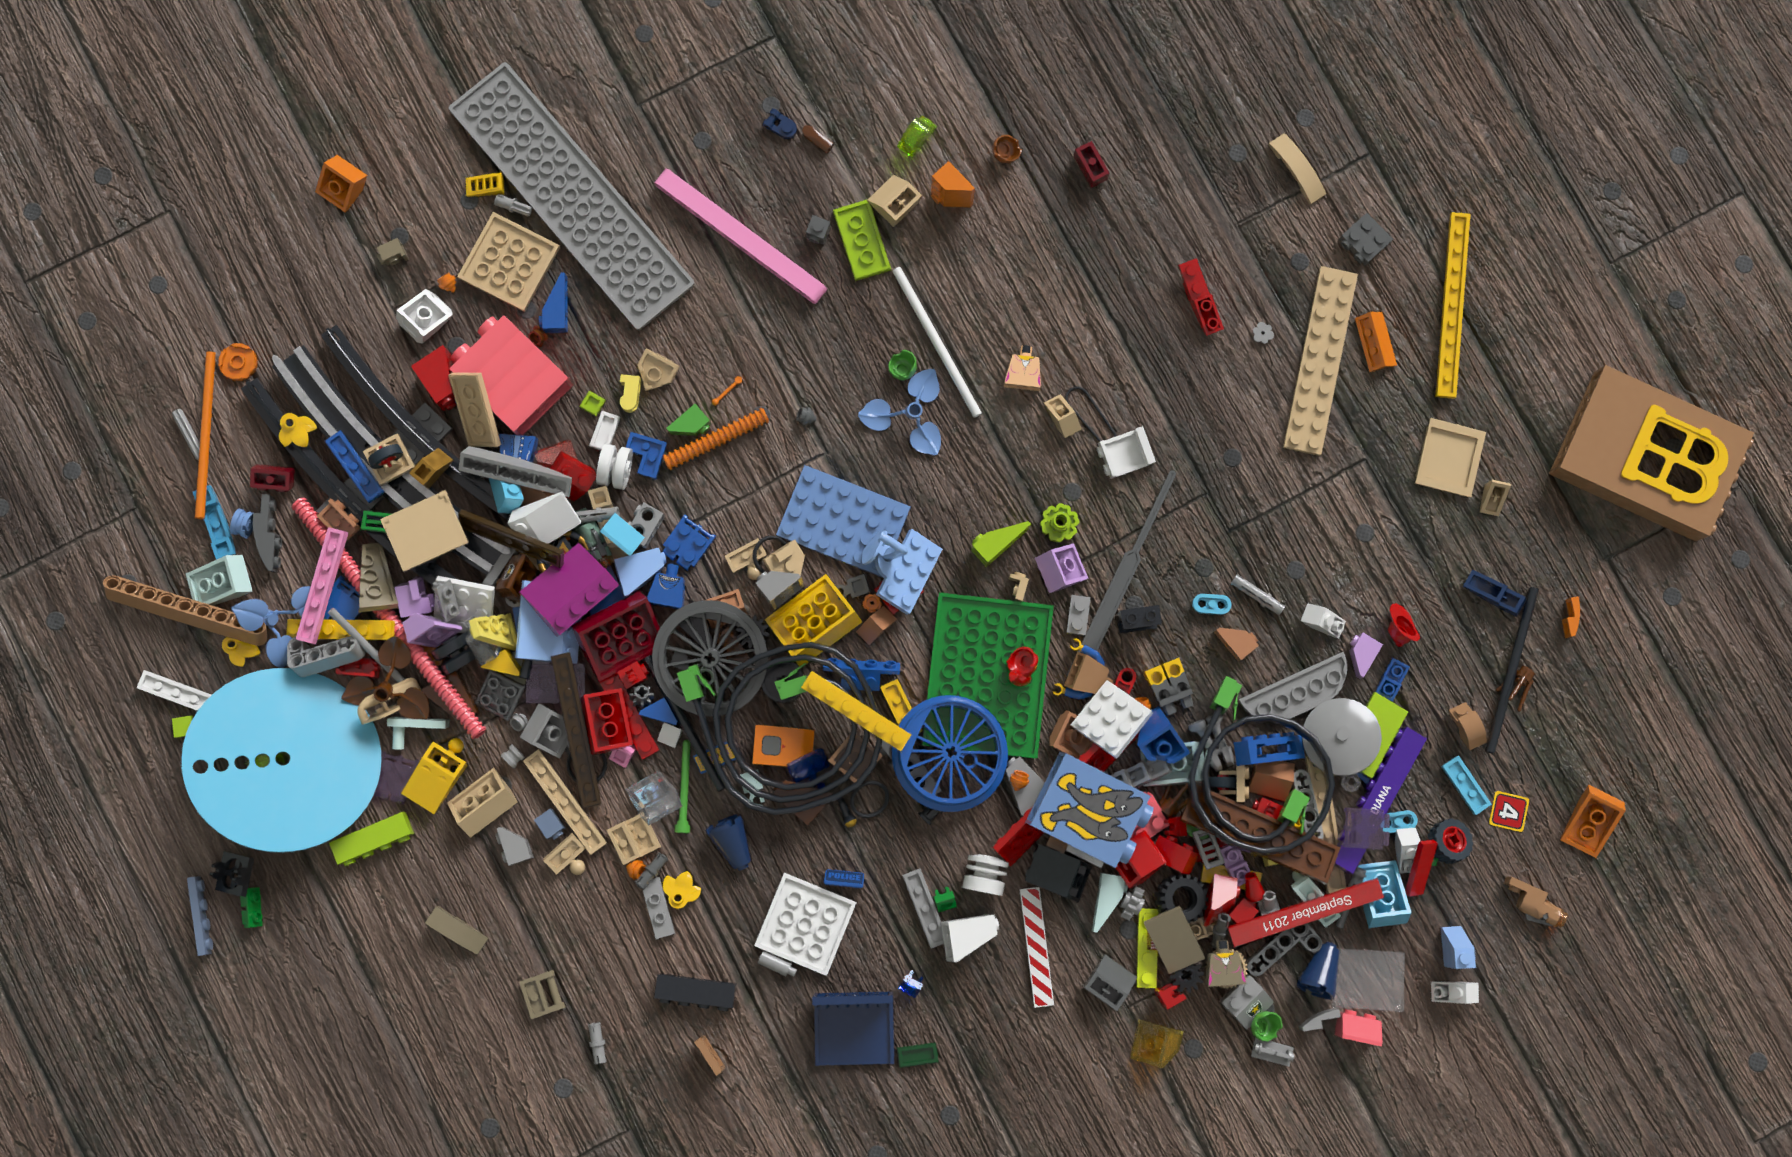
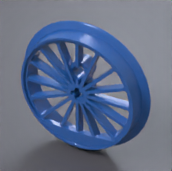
M945 695L933 697L912 708L900 722L899 727L910 733L911 737L902 751L892 746L893 767L902 787L920 804L944 812L967 810L989 798L1001 783L1008 761L1006 738L996 718L979 703L961 696ZM950 707L949 741L936 709ZM953 707L967 711L954 743ZM930 711H933L945 743L925 723ZM970 712L982 720L956 744ZM983 723H985L992 734L959 747ZM922 726H924L941 745H938L932 741H929L923 737L918 736ZM991 738L994 739L996 752L961 751ZM916 739L940 750H914L913 746ZM950 748L954 749L953 753L955 755L948 757V752H946V750H949ZM911 753L941 754L907 767ZM976 755H996L994 769L979 763ZM964 756H971L973 758V765L967 766L963 762ZM942 758L918 783L911 776L909 770ZM945 761L933 792L930 794L921 788L920 784ZM949 762V799L935 796V792ZM953 763L966 797L952 798ZM976 765L992 772L986 784L971 771ZM959 766L982 787L979 791L971 795L969 794Z

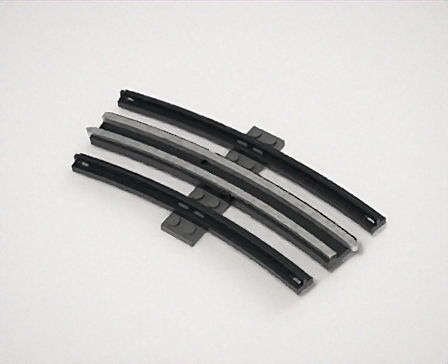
M335 325L331 329L329 327L325 329L326 332L321 335L364 393L398 429L393 435L399 434L414 465L416 466L423 457L440 448L454 460L444 472L469 493L498 513L491 485L479 475L459 471L460 460L440 443L453 429L426 403L411 415L371 371L339 326ZM304 345L297 347L293 350L294 354L283 361L278 356L273 355V369L327 438H330L341 430L376 478L363 451L382 442V439L342 396L307 347ZM258 378L251 382L247 381L241 390L279 440V432L282 429L280 419L284 415ZM287 420V421H286V424H287L288 426H292V424L290 423V421ZM291 442V444L285 447L306 473L329 496L316 511L320 513L329 504L328 500L330 498L334 501L339 500L346 507L344 511L348 515L352 513L359 520L357 524L360 527L362 525L363 511H372L385 497L395 507L402 510L439 493L432 486L429 489L424 487L408 472L381 486L385 493L369 504L350 477L343 483L309 445L307 447H300ZM452 504L454 511L458 517V513L461 510L457 508L454 504ZM498 513L509 521L511 514ZM367 516V519L371 520L381 519L379 517ZM366 523V526L384 528L383 525ZM464 529L463 531L469 543L452 550L453 553L485 575H488L502 553L506 555L511 554V551L506 546ZM366 531L397 558L387 533ZM429 563V566H416L411 569L431 585L436 581L437 576L457 579L436 563Z

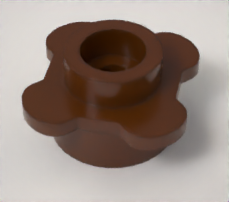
M535 325L528 338L535 346L542 347L544 341L548 340V335L541 330L540 326Z

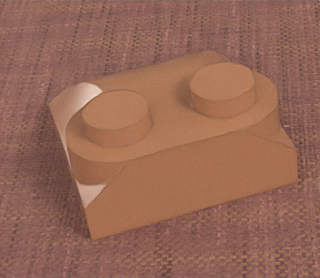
M1066 710L1058 718L1050 735V746L1079 759L1082 754L1091 748L1093 742L1071 726L1078 715Z

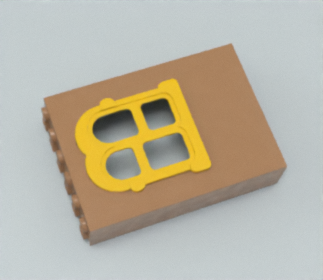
M1604 365L1593 373L1549 474L1696 542L1712 536L1715 532L1717 518H1720L1724 511L1723 504L1729 499L1731 495L1730 488L1739 477L1737 473L1739 467H1742L1745 463V453L1754 442L1752 439L1754 432ZM1657 422L1665 423L1686 433L1687 437L1679 454L1673 453L1650 441ZM1695 439H1700L1713 448L1714 458L1709 464L1701 465L1688 459V453ZM1645 450H1650L1665 458V463L1658 478L1651 477L1638 470V465ZM1674 463L1687 467L1700 475L1702 485L1699 491L1687 493L1667 484L1666 479Z

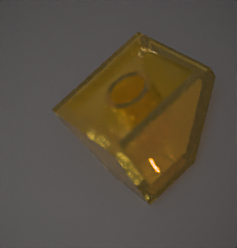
M1139 1020L1130 1058L1164 1068L1180 1050L1184 1031Z

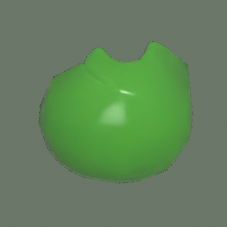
M902 350L899 354H893L888 364L889 373L898 380L911 378L917 370V360L914 354L907 350Z
M1269 1011L1257 1013L1251 1024L1253 1036L1265 1042L1277 1038V1031L1283 1027L1281 1017L1277 1013Z

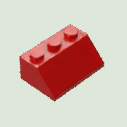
M622 688L585 694L580 698L591 755L611 752L633 745Z

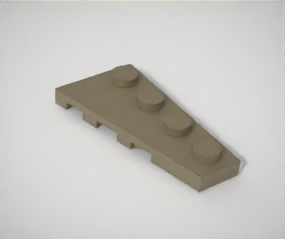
M379 543L362 544L358 612L397 608L398 601L383 546Z

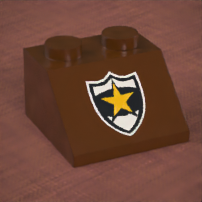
M525 554L511 556L510 561L504 568L505 571L502 577L497 581L495 589L501 597L520 603L521 599L519 592L522 588V581H533L538 571Z

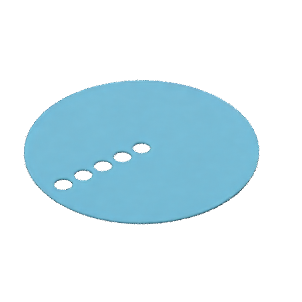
M273 668L246 674L227 683L211 695L200 707L190 723L182 750V773L187 793L198 813L212 828L240 845L267 852H293L318 846L333 839L350 827L360 817L374 795L381 771V747L373 721L362 725L357 713L359 705L342 700V695L346 688L325 676L313 674L307 677H300L291 668ZM278 753H288L290 762L287 765L277 764L275 757ZM266 754L270 758L269 765L263 768L258 767L255 764L256 756ZM237 757H247L250 762L249 766L243 770L236 768L234 761ZM225 758L229 762L228 769L223 772L217 771L214 768L215 760ZM198 760H204L208 764V770L205 773L198 774L193 770V764Z

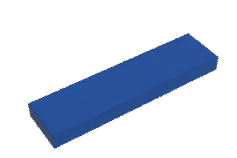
M341 430L325 440L327 446L369 504L385 493Z

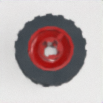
M1446 819L1433 825L1434 827L1429 830L1428 840L1438 842L1434 857L1438 858L1440 862L1454 864L1467 858L1473 850V836L1469 828L1463 822L1461 823L1460 820Z

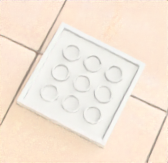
M784 873L754 946L827 976L857 902Z

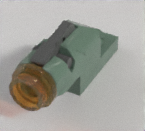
M583 508L578 511H587V509ZM596 521L584 522L573 528L574 532L581 534L591 550V555L604 568L613 564L612 553Z

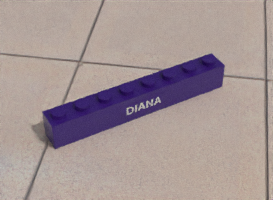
M1408 727L1398 730L1392 746L1388 748L1385 754V759L1380 763L1375 772L1374 779H1370L1367 783L1365 795L1361 796L1357 801L1356 806L1358 808L1355 813H1351L1349 816L1347 828L1343 829L1338 836L1339 842L1337 846L1340 847V851L1334 864L1335 867L1347 874L1354 873L1427 738Z

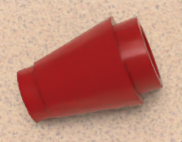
M1248 872L1245 874V896L1251 902H1258L1263 899L1265 891L1256 873Z

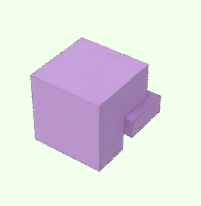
M421 576L414 577L407 583H401L395 587L401 618L414 613L424 614L434 611V593L426 595L424 579Z

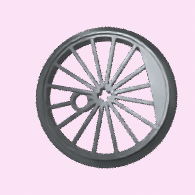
M697 601L675 611L661 626L653 646V669L656 679L666 696L680 708L697 714L693 700L686 702L683 691L676 684L679 678L675 680L672 678L669 666L701 661L698 664V667L703 665L700 669L701 675L705 671L711 674L712 679L707 682L709 685L715 682L716 693L718 694L720 686L716 668L725 681L727 676L720 666L730 673L733 669L723 662L736 665L743 663L722 657L755 651L756 656L766 652L767 648L758 626L745 612L721 601ZM689 617L703 619L707 646ZM707 619L717 621L712 646ZM686 620L702 647L676 630L681 622ZM721 622L732 624L716 647ZM735 625L747 631L746 634L719 650ZM672 634H676L700 652L669 646ZM748 635L754 645L752 649L721 654ZM667 649L700 656L701 658L668 663ZM712 653V657L715 660L710 662V658H707V656ZM768 657L757 661L755 665H750L749 668L756 669L767 663ZM766 670L752 677L751 681L747 684L748 686L738 695L734 711L743 707L756 695L764 681ZM739 673L736 676L741 681L744 679V677ZM698 675L700 684H701L702 686H704V684L702 683V681H701V679H700V677H699V675ZM730 684L728 687L730 688L731 692L733 693V691L735 690V688L733 687L732 684ZM704 686V696L701 698V704L705 716H713L712 712L715 703L705 702L708 687ZM730 700L722 701L720 715L727 713Z

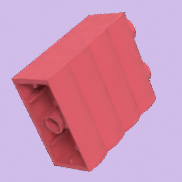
M503 315L497 321L494 317H490L478 329L477 333L481 338L472 347L465 343L454 351L450 358L454 364L449 369L452 373H482L492 412L513 433L524 435L574 385L508 318Z

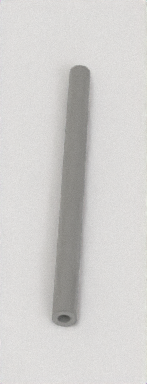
M334 607L330 609L328 614L389 672L391 666H384L380 663L379 652ZM394 668L391 676L397 682L405 680Z

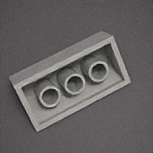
M777 571L762 573L756 582L760 593L774 610L804 587L799 574Z

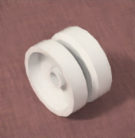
M603 445L597 467V485L608 486L612 481L614 488L622 490L626 488L632 466L633 451L631 448L621 447L617 452L615 445Z

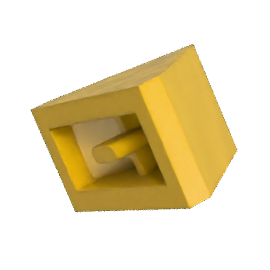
M509 649L502 650L498 656L495 655L481 664V668L516 676L520 675L521 667Z

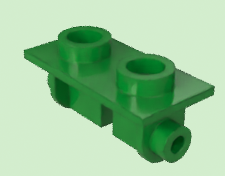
M260 887L248 888L246 897L240 896L241 907H247V910L241 911L242 925L244 924V928L263 926Z

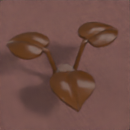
M393 636L387 639L379 650L380 663L384 666H391L383 683L378 687L373 686L370 678L356 676L348 683L342 695V700L354 705H360L365 697L372 694L379 702H385L389 697L393 699L400 696L397 705L400 707L398 712L402 716L409 719L427 720L430 711L429 702L426 695L420 689L410 687L404 694L401 692L394 694L392 685L388 683L394 667L402 669L411 661L409 647L399 637Z

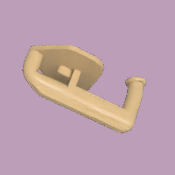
M412 677L392 685L394 694L405 693L410 687L421 690L418 681ZM372 694L365 697L360 703L357 713L363 725L400 710V707L398 705L388 707L386 701L379 702ZM381 703L382 707L376 709V712L368 717L366 709Z

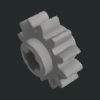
M1135 886L1132 893L1129 891L1126 893L1120 906L1124 908L1121 917L1130 921L1133 914H1139L1145 900L1142 899L1145 890Z

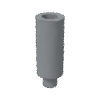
M764 950L758 961V964L784 976L789 974L794 977L797 969L791 967L792 963Z

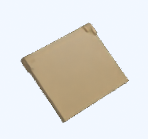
M446 490L380 519L403 572L469 543Z

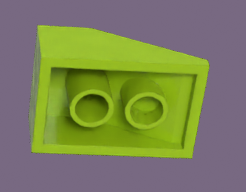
M1027 521L990 531L984 535L979 534L973 540L971 551L987 567L1026 533L1031 523Z

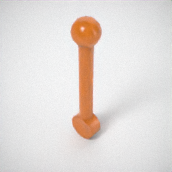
M737 376L733 384L718 398L712 400V405L717 406L719 401L737 384L742 383V378Z

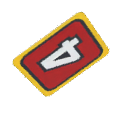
M1496 791L1489 824L1522 832L1524 830L1529 799Z

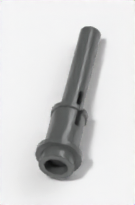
M1357 867L1352 874L1347 888L1362 883L1364 877H1367L1366 870ZM1350 909L1340 912L1341 917L1338 918L1335 926L1343 928Z

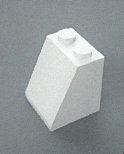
M981 915L941 922L946 961L957 962L995 937L997 930H999L998 919L994 915Z

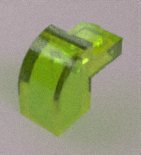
M923 115L920 118L916 117L904 132L897 147L910 157H913L921 150L925 140L935 131L937 125Z

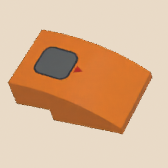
M756 725L752 764L812 769L815 730Z

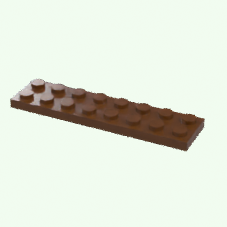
M1196 784L1198 801L1210 821L1239 842L1260 848L1286 846L1306 834L1303 831V834L1300 835L1299 829L1287 826L1280 836L1266 843L1252 844L1241 841L1217 823L1204 801L1202 787ZM1211 791V796L1223 817L1243 833L1253 836L1268 835L1277 830L1282 823L1277 819ZM1189 796L1180 821L1214 835L1202 824L1191 805ZM1312 836L1311 839L1287 853L1263 855L1261 857L1326 885L1340 847Z

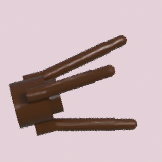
M1521 666L1517 670L1515 681L1518 684L1508 698L1511 701L1520 687L1526 685L1517 708L1518 712L1521 711L1530 686L1534 682L1532 679L1535 676V672L1526 666ZM1503 683L1496 689L1497 692L1502 689Z
M1188 782L1174 799L1170 797L1167 799L1173 785L1167 786L1163 797L1159 801L1162 812L1167 816L1171 817L1173 814L1176 816L1186 806L1188 799L1179 806L1177 801L1187 790Z

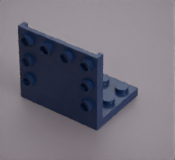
M893 991L814 993L812 1005H814L815 1066L894 1064Z

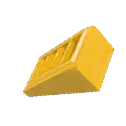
M502 173L466 178L467 197L505 195L504 176ZM487 181H489V188H488V189H486V182H487ZM493 181H496L497 187L493 188ZM472 182H475V191H472ZM479 182H482V190H479Z

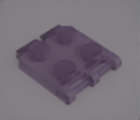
M382 751L381 771L373 796L388 800L391 793L390 801L405 804L407 797L401 793L420 760L416 759L413 761L405 759L401 755L397 757ZM385 758L397 760V762L385 760ZM402 762L412 764L414 766L412 767L402 764Z
M1344 808L1346 814L1345 825H1343L1345 830V843H1343V847L1381 850L1383 846H1389V832H1383V828H1389L1390 814H1383L1384 810Z

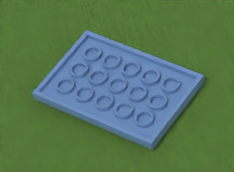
M804 465L776 536L788 541L796 540L798 545L882 577L878 573L874 560L870 564H862V552L879 531L886 530L887 535L898 540L911 506Z

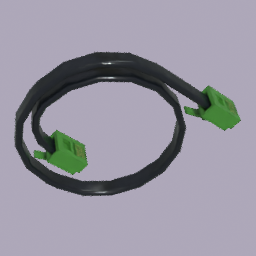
M1226 676L1209 707L1215 711L1193 754L1187 778L1191 805L1204 827L1225 844L1259 856L1287 853L1311 839L1329 812L1335 787L1331 759L1315 735L1298 722L1272 714L1244 717L1227 726L1206 750L1200 777L1206 805L1217 823L1237 839L1252 844L1269 842L1280 836L1287 826L1292 827L1297 822L1299 816L1301 823L1300 835L1303 834L1305 809L1310 798L1305 796L1304 793L1293 789L1288 794L1277 818L1278 821L1282 822L1277 830L1268 835L1253 836L1243 833L1226 820L1211 796L1208 771L1213 751L1225 735L1245 724L1263 722L1291 728L1307 740L1323 763L1327 788L1322 809L1316 821L1304 836L1286 846L1260 848L1239 842L1219 829L1210 821L1198 801L1195 775L1200 755L1220 713L1224 715L1233 698L1232 721L1234 722L1238 704L1237 697L1242 685Z

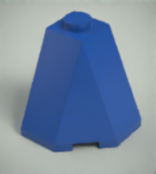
M1157 706L1151 710L1153 715L1140 729L1137 745L1147 760H1161L1175 764L1190 754V751L1161 708Z

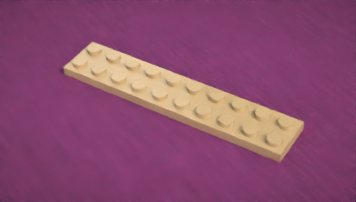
M1324 266L1319 268L1283 444L1285 449L1317 456L1322 454L1358 276L1356 273Z

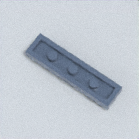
M201 876L187 878L197 954L198 956L212 954L213 941L209 938L208 931L210 930V921L206 917L208 905L203 896L205 884L201 880Z

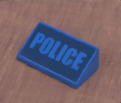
M827 869L824 884L862 888L864 873Z

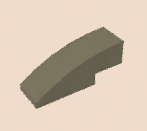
M440 906L435 907L425 924L477 955L489 939Z

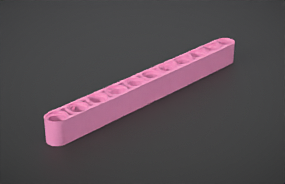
M666 168L654 182L656 187L813 304H816L827 291V288L820 281Z

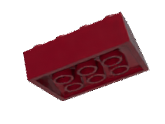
M640 591L571 625L577 642L599 682L632 663L653 654L654 642L660 630L648 598Z

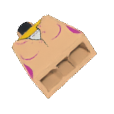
M1022 345L1020 355H1012L1004 387L1040 391L1039 357L1031 356V346Z

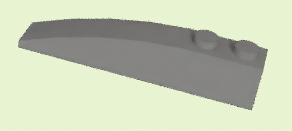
M468 446L460 453L459 471L554 494L563 492L565 496H570L572 477L523 459Z

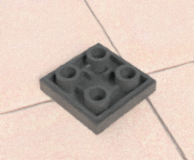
M490 670L474 704L509 721L526 686L498 671Z

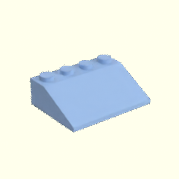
M522 581L521 590L532 581ZM521 595L515 658L552 663L550 656L570 652L572 664H577L579 644L571 626L557 637Z

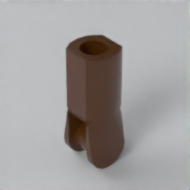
M810 125L803 127L802 132L806 139L826 154L831 151L834 146L832 141Z

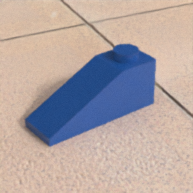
M565 272L560 273L542 309V316H539V326L542 327L545 333L568 332V286Z

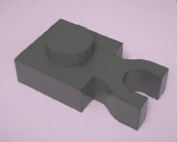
M866 574L846 580L848 585L836 586L838 590H844L843 596L845 599L850 594L852 598H857L871 593Z

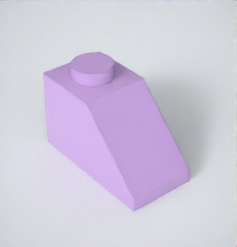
M1361 633L1353 637L1350 642L1352 647L1349 650L1356 677L1359 679L1364 678L1383 644L1365 633Z

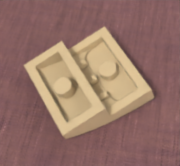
M645 812L607 830L623 865L661 847Z

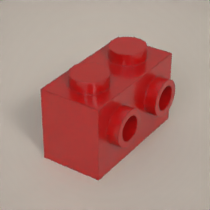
M1167 834L1166 837L1159 835L1155 845L1166 860V865L1181 873L1190 875L1199 856L1198 853L1193 851L1194 847L1187 843H1183V845L1177 843L1178 839Z

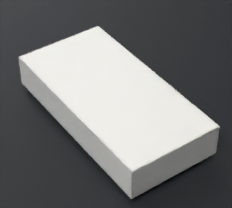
M602 411L589 447L601 451L604 444H611L620 417Z

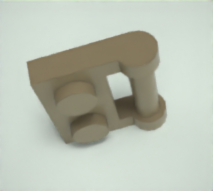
M554 970L519 982L531 1019L565 1008L554 979ZM543 979L547 980L554 1005L550 1007L541 983Z

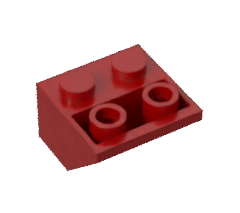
M1145 830L1130 838L1131 841L1136 843V847L1128 863L1124 864L1119 861L1116 866L1117 871L1129 888L1144 883L1167 863Z

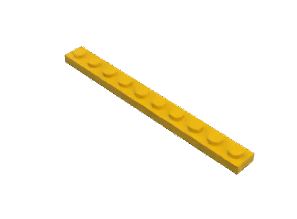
M1451 212L1449 219L1436 397L1455 399L1457 395L1470 214Z

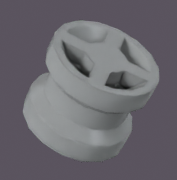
M513 744L509 746L507 752L501 754V757L512 768H516L517 763L525 759V756Z

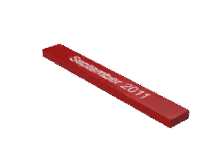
M1375 878L1229 926L1228 931L1232 944L1236 947L1382 899L1384 895L1379 880Z

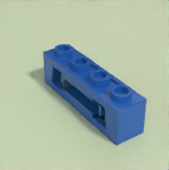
M1294 732L1282 733V737L1280 733L1268 735L1269 738H1267V735L1255 736V740H1253V736L1241 737L1240 742H1234L1236 764L1241 766L1305 758L1302 737L1300 735L1294 736ZM1281 744V746H1277L1278 753L1261 755V747Z

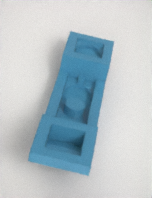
M208 485L204 521L212 541L210 544L217 560L226 555H235L236 552L223 509L213 487ZM193 491V495L196 501V491Z

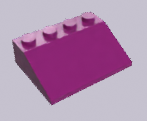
M578 543L564 554V565L561 568L551 565L519 593L558 637L617 588L619 584Z

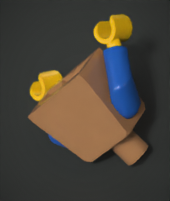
M1073 639L1079 643V647L1074 648L1070 645V648L1073 651L1080 650L1081 653L1077 652L1064 684L1067 688H1064L1060 683H1056L1054 685L1060 686L1061 692H1052L1055 695L1063 693L1067 697L1081 700L1096 694L1107 680L1113 684V680L1107 677L1109 669L1105 667V661L1100 653L1087 645H1081L1079 639Z

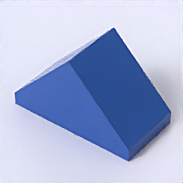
M665 698L658 700L639 712V715L675 726L679 724Z

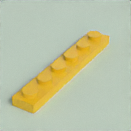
M287 619V635L292 638L296 637L301 619ZM323 620L318 639L339 640L350 637L335 620ZM347 620L366 640H387L394 636L395 621Z
M811 671L801 687L899 751H902L911 737L910 733L813 671Z

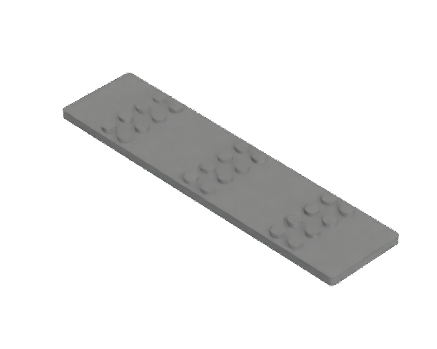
M502 63L449 106L450 112L636 330L643 329L694 287L695 283L690 275L508 63Z

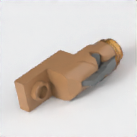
M1506 876L1503 884L1508 885V889L1512 892L1519 894L1521 891L1516 907L1525 913L1526 920L1554 927L1564 926L1568 914L1563 909L1545 900L1547 892L1514 877Z

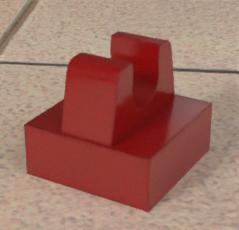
M1181 817L1165 819L1164 823H1169V831H1164L1165 835L1168 834L1173 837L1187 836L1186 823L1180 821Z

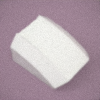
M425 289L397 310L396 319L399 325L416 342L424 343L453 314L451 309L436 294Z

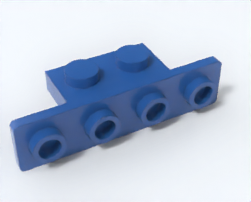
M837 658L826 659L832 661L850 675L858 690H864L850 666ZM851 659L858 664L871 691H880V674H900V663L895 661L877 662L876 660L858 661ZM823 665V671H833L828 666ZM841 678V685L851 690L846 680Z

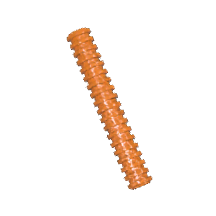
M761 407L759 411L755 410L753 414L749 413V416H743V419L738 418L737 422L734 420L732 424L728 423V426H722V429L718 428L716 432L712 431L710 435L707 433L706 437L701 436V439H695V442L691 441L689 445L685 444V447H679V450L674 449L673 453L668 452L669 455L664 454L663 459L668 469L673 470L672 467L674 466L677 468L679 464L683 465V462L686 461L687 463L689 459L693 460L695 456L699 457L701 453L704 455L705 451L710 452V449L714 450L716 446L720 447V444L732 441V438L737 439L736 436L738 435L741 437L742 433L747 434V431H753V428L757 429L759 425L763 426L765 422L769 423L766 412Z

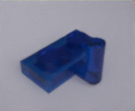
M818 748L788 763L787 766L792 780L797 783L809 777L810 781L817 778L815 773L829 767V763L824 750ZM821 782L814 787L820 789L825 787V784Z

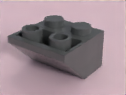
M1104 954L1082 987L1118 1011L1137 977Z

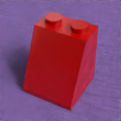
M444 345L411 366L433 400L443 411L446 409L451 410L457 405L449 379V374L452 373L449 368L454 363L450 360L451 353Z

